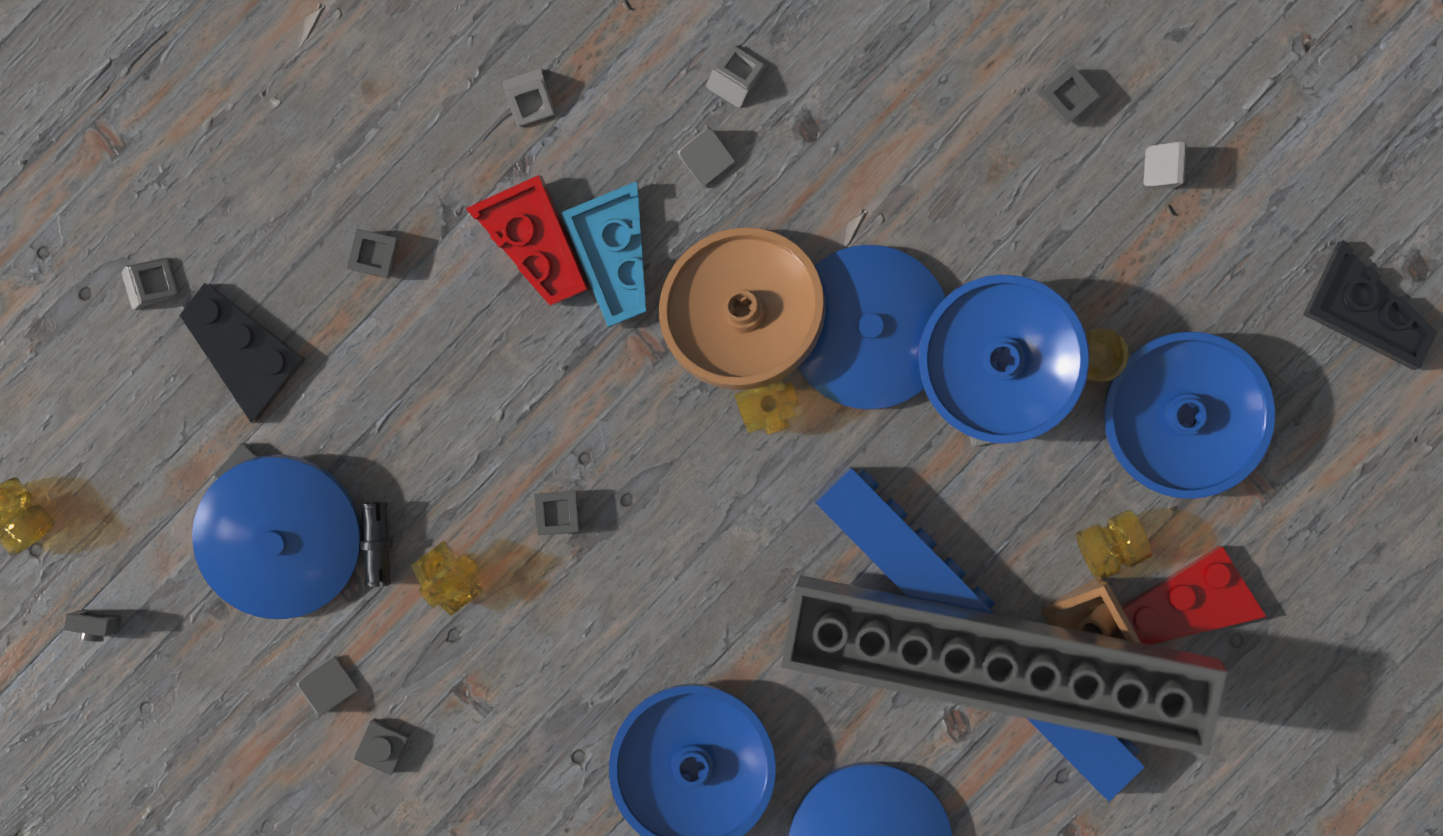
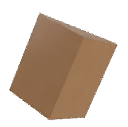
M1095 578L1041 609L1050 625L1141 643L1109 584Z

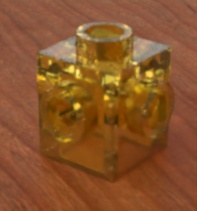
M782 379L767 386L748 389L734 394L748 434L764 428L766 435L790 427L787 419L795 416L793 408L800 405L792 383L783 384ZM765 396L772 397L776 402L775 409L771 412L764 411L760 406V401Z
M444 540L411 565L421 585L419 591L426 602L433 608L439 605L450 616L454 615L484 591L476 577L480 573L476 563L467 553L461 556L457 554Z

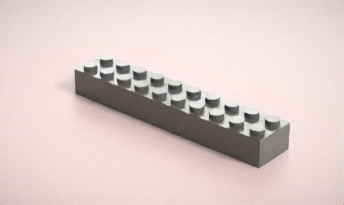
M800 575L795 587L781 668L1208 756L1227 676V671L1221 659L803 575Z

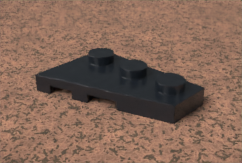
M1344 240L1338 242L1303 315L1412 370L1420 369L1437 331L1402 297H1397L1379 280L1381 276L1371 266L1366 267L1352 253L1354 250Z

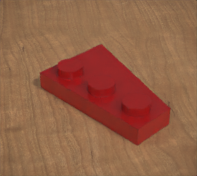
M537 175L465 208L490 234V238L497 246L506 252L518 266L517 269L550 306L590 290L543 176Z
M1217 546L1121 606L1140 642L1148 645L1266 617L1226 551L1221 546Z

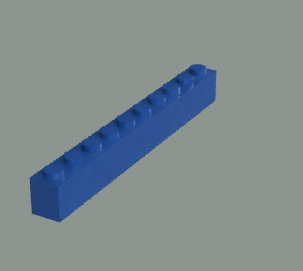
M849 467L814 501L906 596L993 613L990 609L995 605V602L979 586L972 591L961 580L966 573L955 561L948 557L943 562L932 551L937 543L921 527L914 532L903 521L908 514L895 500L890 498L885 503L874 491L879 484L863 468L856 473ZM1028 719L1109 802L1145 767L1136 758L1141 751L1129 739L1116 738L1111 735Z

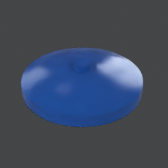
M859 245L842 249L817 263L814 267L821 280L825 295V319L815 347L804 362L797 367L804 379L827 399L855 409L887 408L917 395L924 389L919 369L921 338L932 313L946 298L937 279L922 263L912 256L894 248L879 245Z
M992 275L978 278L950 293L929 318L919 349L921 380L925 392L936 411L944 420L960 432L972 438L991 443L1026 441L1049 431L1060 423L1078 402L1087 381L1090 363L1087 335L1082 322L1072 306L1047 285L1016 275Z
M1177 332L1148 341L1133 351L1122 362L1113 375L1106 392L1103 407V423L1107 442L1113 455L1132 478L1160 494L1176 498L1195 499L1216 495L1232 488L1244 480L1257 467L1272 439L1275 424V404L1271 387L1264 372L1257 362L1238 345L1208 333Z
M290 455L259 456L245 460L227 470L208 488L202 497L193 522L192 542L194 555L199 570L209 586L219 597L234 608L266 619L300 617L318 610L329 603L344 588L352 576L361 551V522L357 508L348 491L337 478L321 466Z
M675 685L657 691L645 698L622 722L610 753L609 780L614 800L622 816L641 836H743L763 815L772 796L775 784L776 763L774 749L763 722L755 711L739 697L710 685Z
M859 762L845 765L829 772L808 789L793 814L788 836L953 835L949 819L939 799L917 776L907 770L887 763Z

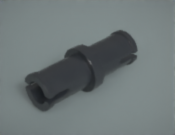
M388 502L361 503L363 540L360 541V550H364V586L380 587L381 583L383 586L391 585L389 548L393 547V540L388 538Z

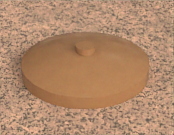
M759 228L728 229L707 236L694 244L677 260L664 282L659 301L661 331L666 344L679 364L697 379L712 386L730 390H748L767 386L789 375L804 362L815 347L825 319V295L822 283L809 257L789 239L772 231Z

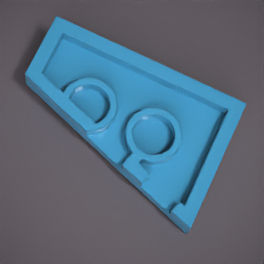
M636 181L561 212L609 328L647 312L638 182Z

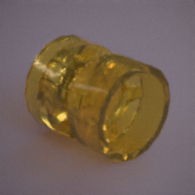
M1104 327L1086 330L1090 354L1086 383L1110 381L1119 376L1125 369L1129 357L1128 347L1123 337L1114 330Z
M11 478L0 484V544L10 556H15L31 547L45 536L55 524V521L40 504L32 505L30 503L32 494L18 478Z
M1130 509L1108 518L1107 526L1105 527L1096 523L1075 534L1081 554L1093 577L1098 582L1120 573L1121 565L1123 564L1134 567L1153 557L1146 533L1140 521Z

